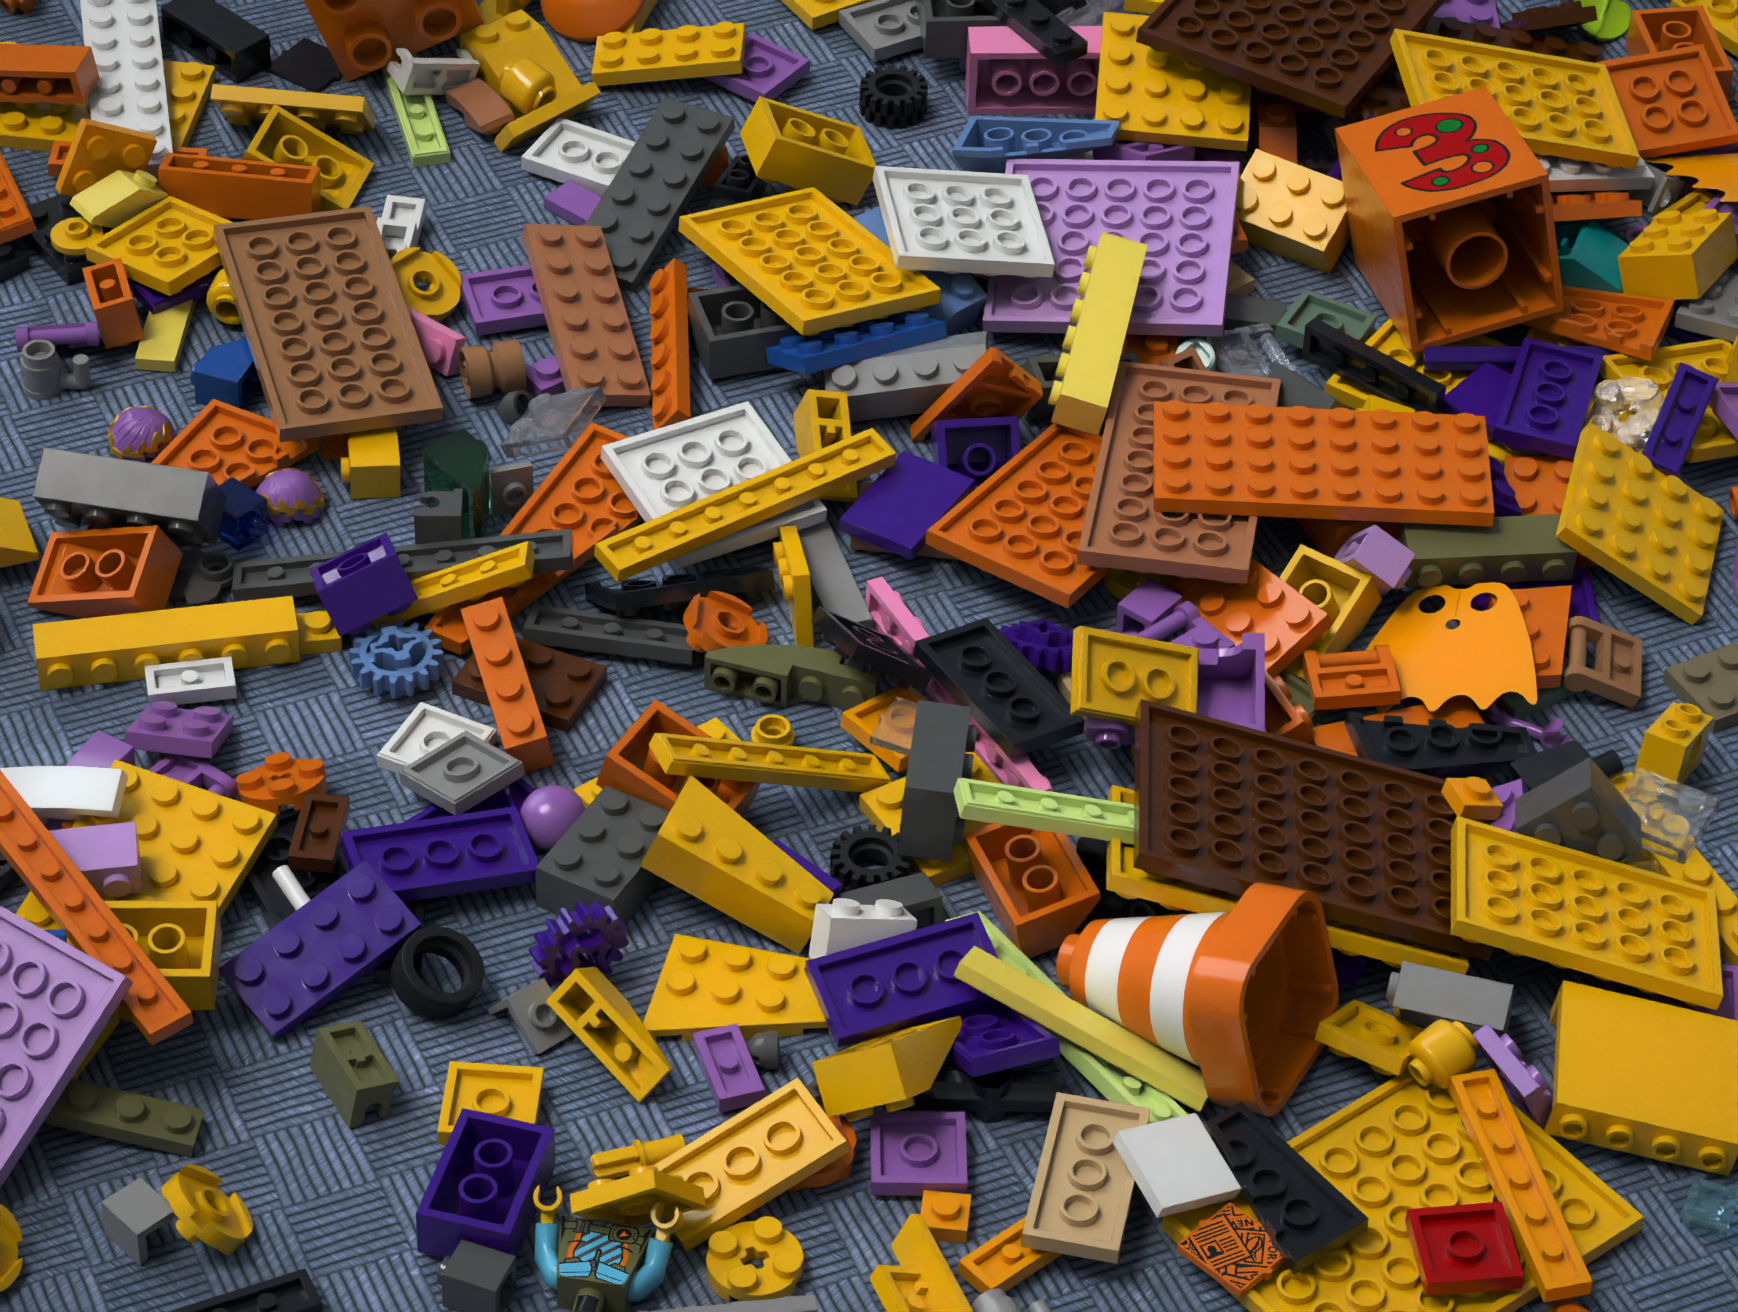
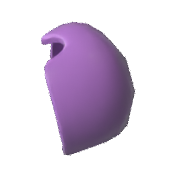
M551 784L534 790L523 802L519 815L531 844L538 850L549 852L586 808L581 798L567 787Z

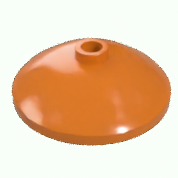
M540 0V5L547 23L557 34L571 41L588 43L596 42L597 36H603L609 32L623 31L637 18L646 0Z

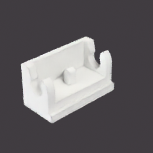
M397 48L396 52L401 58L402 65L396 61H390L387 71L402 94L445 95V90L475 79L480 63L478 60H474L466 49H456V54L460 58H413L408 49Z

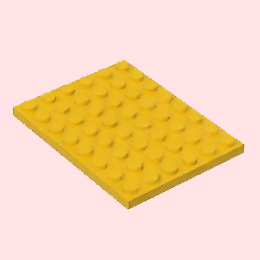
M1408 1069L1286 1142L1369 1218L1367 1231L1293 1275L1286 1262L1282 1263L1272 1272L1270 1280L1263 1279L1241 1298L1224 1287L1250 1312H1514L1540 1295L1511 1230L1524 1274L1521 1289L1425 1296L1405 1224L1407 1209L1499 1201L1449 1090L1438 1089L1432 1084L1422 1086L1413 1078ZM1511 1103L1585 1266L1642 1230L1644 1216L1549 1134H1544L1542 1128ZM1239 1192L1235 1199L1163 1216L1162 1230L1178 1244L1198 1228L1199 1220H1208L1229 1202L1258 1223L1260 1222L1241 1192Z

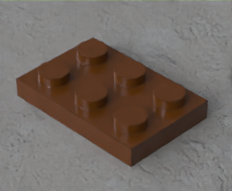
M515 637L543 724L569 733L607 681V667ZM472 654L452 680V694L490 706L474 654Z

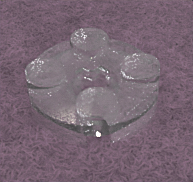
M1625 377L1615 381L1611 379L1604 380L1596 387L1595 395L1591 399L1585 418L1586 426L1591 422L1603 431L1614 435L1618 441L1635 452H1639L1644 448L1643 443L1648 439L1664 397L1656 382L1650 379ZM1627 410L1636 412L1635 415H1629L1627 421L1624 422L1619 417Z

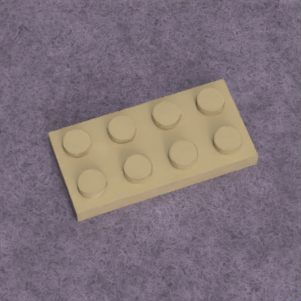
M1060 1092L1056 1093L1023 1227L1021 1247L1118 1263L1136 1182L1112 1140L1117 1131L1149 1124L1150 1108Z

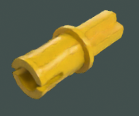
M680 1133L642 1143L639 1139L632 1140V1146L593 1154L590 1157L591 1172L596 1180L627 1176L631 1169L641 1166H654L686 1145Z

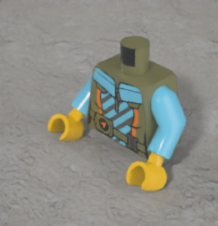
M540 1185L536 1187L533 1193L535 1208L541 1215L540 1222L535 1223L534 1259L546 1286L557 1290V1305L562 1309L572 1310V1312H628L633 1302L641 1301L663 1282L673 1243L669 1241L670 1235L680 1230L684 1223L682 1211L677 1206L673 1219L669 1223L664 1224L660 1222L664 1204L658 1201L653 1205L650 1217L657 1227L655 1237H653V1229L565 1215L561 1216L560 1223H555V1214L560 1211L563 1205L562 1191L557 1186L556 1202L550 1206H545L539 1202Z

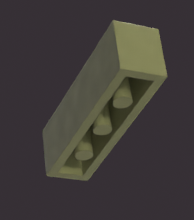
M1561 514L1494 517L1493 527L1402 523L1399 542L1416 554L1408 566L1412 569V572L1405 582V587L1572 579L1578 551L1555 537Z

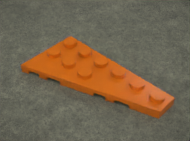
M1562 285L1565 311L1519 323L1551 332L1557 336L1568 337L1652 362L1673 317L1675 300Z
M212 399L151 464L209 472L226 494L227 502L261 483L269 473L285 469L319 450L318 437L298 441L280 442L273 420ZM90 525L86 530L95 529L96 526Z

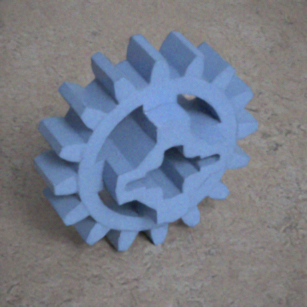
M397 620L395 626H388L384 621L379 622V630L374 631L368 628L364 631V638L355 637L353 639L354 648L349 649L352 678L359 679L360 688L362 689L373 686L374 695L379 696L384 690L390 691L391 698H396L398 692L403 691L410 697L414 696L415 687L428 690L429 680L438 681L440 679V669H444L441 640L433 639V630L431 629L420 632L419 623L417 622L411 624L409 628L403 627L402 620Z

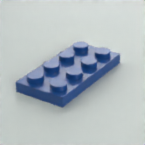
M910 311L889 315L885 319H871L855 323L851 327L842 329L837 327L821 331L819 334L804 338L802 335L787 336L780 339V345L766 348L768 364L806 375L947 338V331L944 321L929 318L928 313L913 314Z

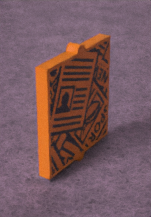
M1231 1202L1226 1204L1208 1220H1199L1198 1228L1176 1245L1178 1253L1239 1298L1263 1279L1270 1280L1272 1272L1285 1262L1262 1225Z

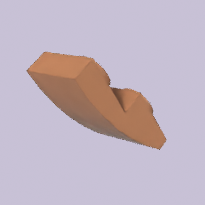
M479 78L444 91L448 105L463 112L466 125L481 134L497 133L504 128V124L515 120L513 112L494 89Z

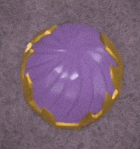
M150 406L129 407L123 410L113 419L108 429L107 437L109 439L110 454H112L113 458L144 462L146 457L153 458L158 456L175 438L172 422L166 415L154 410Z
M296 468L279 469L265 476V480L260 483L254 494V505L261 517L271 518L278 527H284L285 522L292 520H301L307 525L311 524L313 519H318L320 513L324 510L325 499L320 486L307 472H302Z

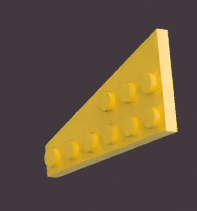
M680 934L674 935L643 1021L644 1026L656 1043L657 1036L681 1035L682 1042L693 1041V1033L736 1023H738L743 1038H752L757 1033L778 1031L779 1037L803 1035V1029L828 1028V1032L831 1034L804 971L805 963L811 960L810 958Z

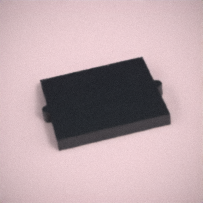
M303 38L289 50H283L281 56L266 66V72L314 93H320L334 81H340L342 76L329 48L306 38Z

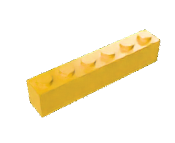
M293 596L32 624L40 691L145 679L144 666L229 656L232 657L233 669L300 662L299 634Z

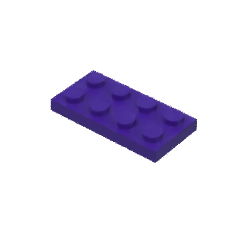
M1524 337L1494 427L1492 440L1505 443L1510 447H1522L1543 452L1552 457H1564L1573 460L1601 369L1603 356Z
M516 806L341 832L340 845L349 870H352L366 859L402 902L536 882L535 867L539 862Z
M365 859L219 968V975L269 1036L277 1042L398 951L409 937L417 930L423 929L421 922Z
M978 912L811 959L805 963L804 971L837 1048L997 1002V1000L954 976L959 962L974 946L998 958Z

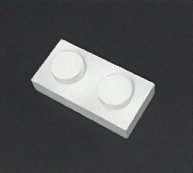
M231 656L144 666L149 705L157 701H168L181 705L237 698Z

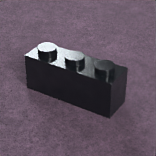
M173 0L161 6L163 38L204 64L215 66V70L234 83L239 84L265 70L266 66L271 63L269 35L223 7L215 0Z

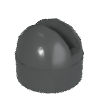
M525 390L512 391L505 394L498 406L501 418L513 424L530 421L534 414V404L530 394Z
M778 1031L761 1032L750 1038L747 1048L754 1065L762 1069H779Z

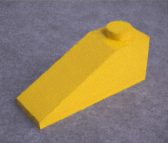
M808 389L793 414L796 449L800 458L851 437L847 393ZM855 481L818 498L821 500L856 502L858 499L857 482Z
M397 426L353 432L348 439V457H340L341 482H349L350 499L400 497V455Z
M597 967L576 968L545 1001L638 1102H642L673 1070L627 999Z

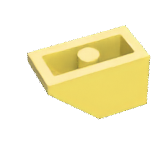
M117 170L72 197L69 204L89 223L116 228L167 198L168 194L156 184L158 180L148 172L136 170L135 173Z

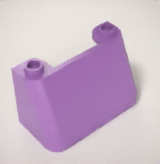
M1242 633V643L1228 648V641H1219L1218 649L1199 648L1197 714L1265 732V633ZM1086 717V737L1088 740L1095 742V746L1101 749H1116L1121 745H1135V726L1119 721Z

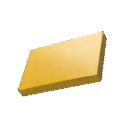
M1078 626L1073 630L1070 714L1100 720L1119 721L1135 726V713L1141 699L1197 714L1199 648Z

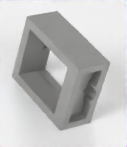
M1403 961L1400 973H1391L1386 999H1388V1007L1393 1008L1394 1017L1416 1026L1427 1028L1439 1019H1444L1451 1023L1456 1020L1474 1034L1488 1023L1500 1038L1508 1032L1514 1005V985Z

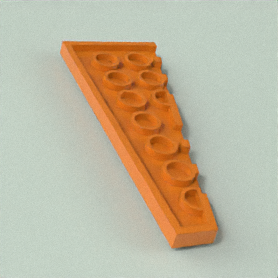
M591 422L499 535L571 529L574 540L573 569L533 573L531 579L526 580L519 586L504 587L489 592L478 600H465L450 605L445 610L436 613L424 627V630H433V639H440L442 648L459 655H463L472 648L460 609L502 597L509 619H511L594 557L595 543L627 531L643 520L600 458L603 445L629 438L628 436Z

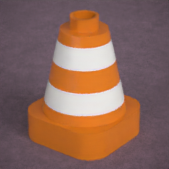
M1257 882L1251 885L1231 912L1094 920L1083 929L1081 934L1073 933L1065 938L1059 949L1056 962L1057 980L1063 988L1070 989L1072 1000L1155 1046L1201 1067L1207 1096L1214 1105L1231 1108L1242 1101L1255 1114L1268 1117L1276 1115L1284 1107L1326 1044L1314 1040L1319 1023L1338 1011V980L1320 898L1311 891Z

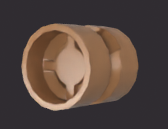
M516 338L494 342L489 351L485 346L482 347V345L461 347L459 349L460 374L465 394L469 400L492 395L496 387L502 394L526 389L524 357L519 341Z

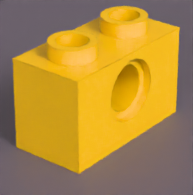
M1673 702L1645 731L1632 778L1674 793L1701 763L1714 717L1702 713L1701 709L1695 705Z

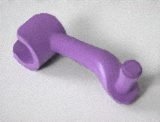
M1494 702L1488 707L1489 713L1487 718L1493 723L1501 726L1524 727L1527 729L1529 736L1539 739L1545 749L1567 743L1571 738L1570 734H1558L1564 725V721L1561 718L1552 719L1547 727L1544 728L1508 715L1502 708H1497Z

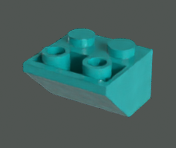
M1592 219L1554 222L1561 284L1623 293L1617 257L1629 244Z

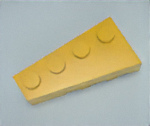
M692 775L689 776L640 864L644 869L797 954L801 953L811 937L816 904H829L834 894Z

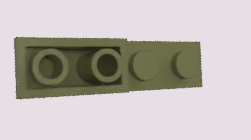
M745 645L707 651L704 658V689L787 708L791 698L794 697L848 710L880 695L881 673L872 672L867 674L854 667L844 665V656L833 650L799 645Z

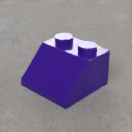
M1018 416L936 420L931 424L933 463L975 479L976 489L1020 452Z
M387 532L309 569L317 593L339 636L349 633V635L362 633L372 626L373 620L385 614H388V616L401 614L411 607L412 601L418 599Z

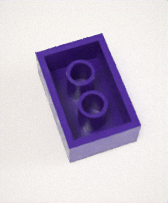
M462 1108L416 1212L418 1252L442 1258L446 1256L451 1257L462 1239L514 1255L517 1260L537 1212L533 1200L534 1190L540 1185L539 1202H541L555 1169V1129Z

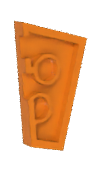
M1572 585L1511 589L1518 601L1530 637L1537 689L1560 687ZM1489 593L1487 605L1491 609L1496 605L1497 597Z

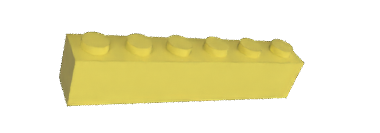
M1101 232L1097 247L1089 245L1083 268L1090 271L1089 273L1082 271L1076 295L1083 296L1082 300L1075 298L1069 321L1076 323V326L1068 325L1062 349L1069 350V353H1061L1055 376L1062 378L1061 382L1054 380L1048 404L1055 406L1051 419L1052 423L1099 435L1108 409L1147 244Z

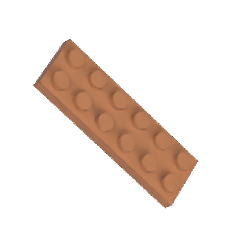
M525 224L522 238L570 406L648 407L651 398L650 389L601 226Z

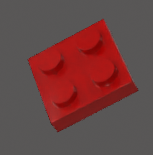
M1502 1201L1407 1209L1405 1224L1426 1297L1522 1288L1524 1274Z

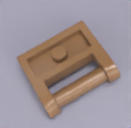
M1583 616L1570 618L1567 623L1566 637L1570 640L1569 666L1564 671V686L1573 692L1587 690L1603 696L1609 701L1618 702L1633 708L1641 698L1642 639ZM1587 641L1596 644L1595 670L1586 667Z

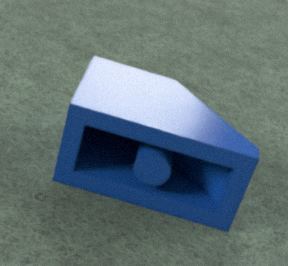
M246 338L210 347L202 360L194 364L190 376L191 384L194 385L196 403L207 405L212 399H216L244 410L261 385Z

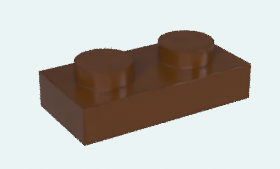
M305 793L288 853L289 869L334 873L341 847V832L345 831L350 813V797Z

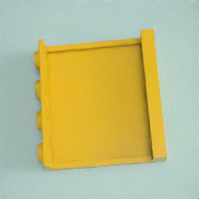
M1563 980L1550 1011V1025L1557 1027L1553 1102L1551 1113L1544 1127V1134L1729 1176L1738 1156V1021Z

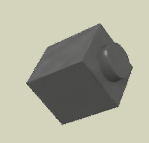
M461 1239L451 1257L446 1256L438 1270L437 1283L442 1285L443 1307L459 1312H504L517 1289L516 1256Z

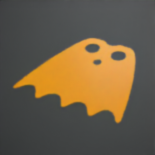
M1738 153L1644 160V162L1672 165L1674 168L1667 171L1665 175L1689 176L1698 179L1699 182L1694 184L1693 188L1717 189L1725 192V195L1720 199L1721 202H1738Z
M1477 583L1466 589H1455L1449 585L1421 587L1399 605L1366 648V650H1374L1375 645L1388 644L1401 689L1400 700L1408 697L1419 698L1430 712L1436 711L1448 699L1458 695L1470 697L1481 710H1486L1498 697L1507 692L1519 693L1531 705H1535L1538 701L1535 665L1527 627L1516 597L1510 588L1502 583ZM1492 593L1497 597V603L1491 609L1477 611L1471 607L1472 599L1479 594ZM1437 595L1445 599L1444 607L1435 613H1424L1419 609L1420 602L1428 596ZM1456 619L1460 621V625L1456 629H1448L1445 626L1450 620ZM1395 704L1375 706L1378 713L1383 714ZM1332 709V712H1337L1340 709Z

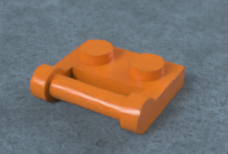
M1388 644L1375 645L1374 650L1326 654H1317L1316 650L1302 652V671L1307 680L1314 711L1400 704L1401 689Z

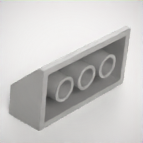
M983 331L947 336L944 339L825 369V390L847 393L850 423L924 413L989 349L988 333Z

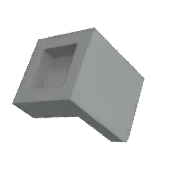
M141 1177L101 1202L105 1235L138 1265L148 1260L146 1236L175 1217L170 1204Z

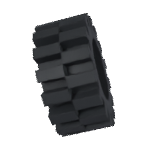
M887 65V70H883L881 66L876 67L875 73L869 70L866 73V77H862L860 84L859 109L861 116H865V120L868 123L875 120L874 126L877 127L887 124V129H893V125H899L900 129H905L906 123H909L911 126L916 125L917 120L922 121L927 112L928 83L925 82V77L922 74L918 76V71L914 69L906 72L907 67L901 65L899 70L894 69V65Z
M868 825V831L863 832L861 826L853 827V835L846 830L841 833L840 840H834L830 856V876L843 884L842 893L911 875V857L897 855L898 832L891 837V829L883 827L881 832H877L876 825ZM863 863H876L884 867L878 869H866L859 867L857 865Z

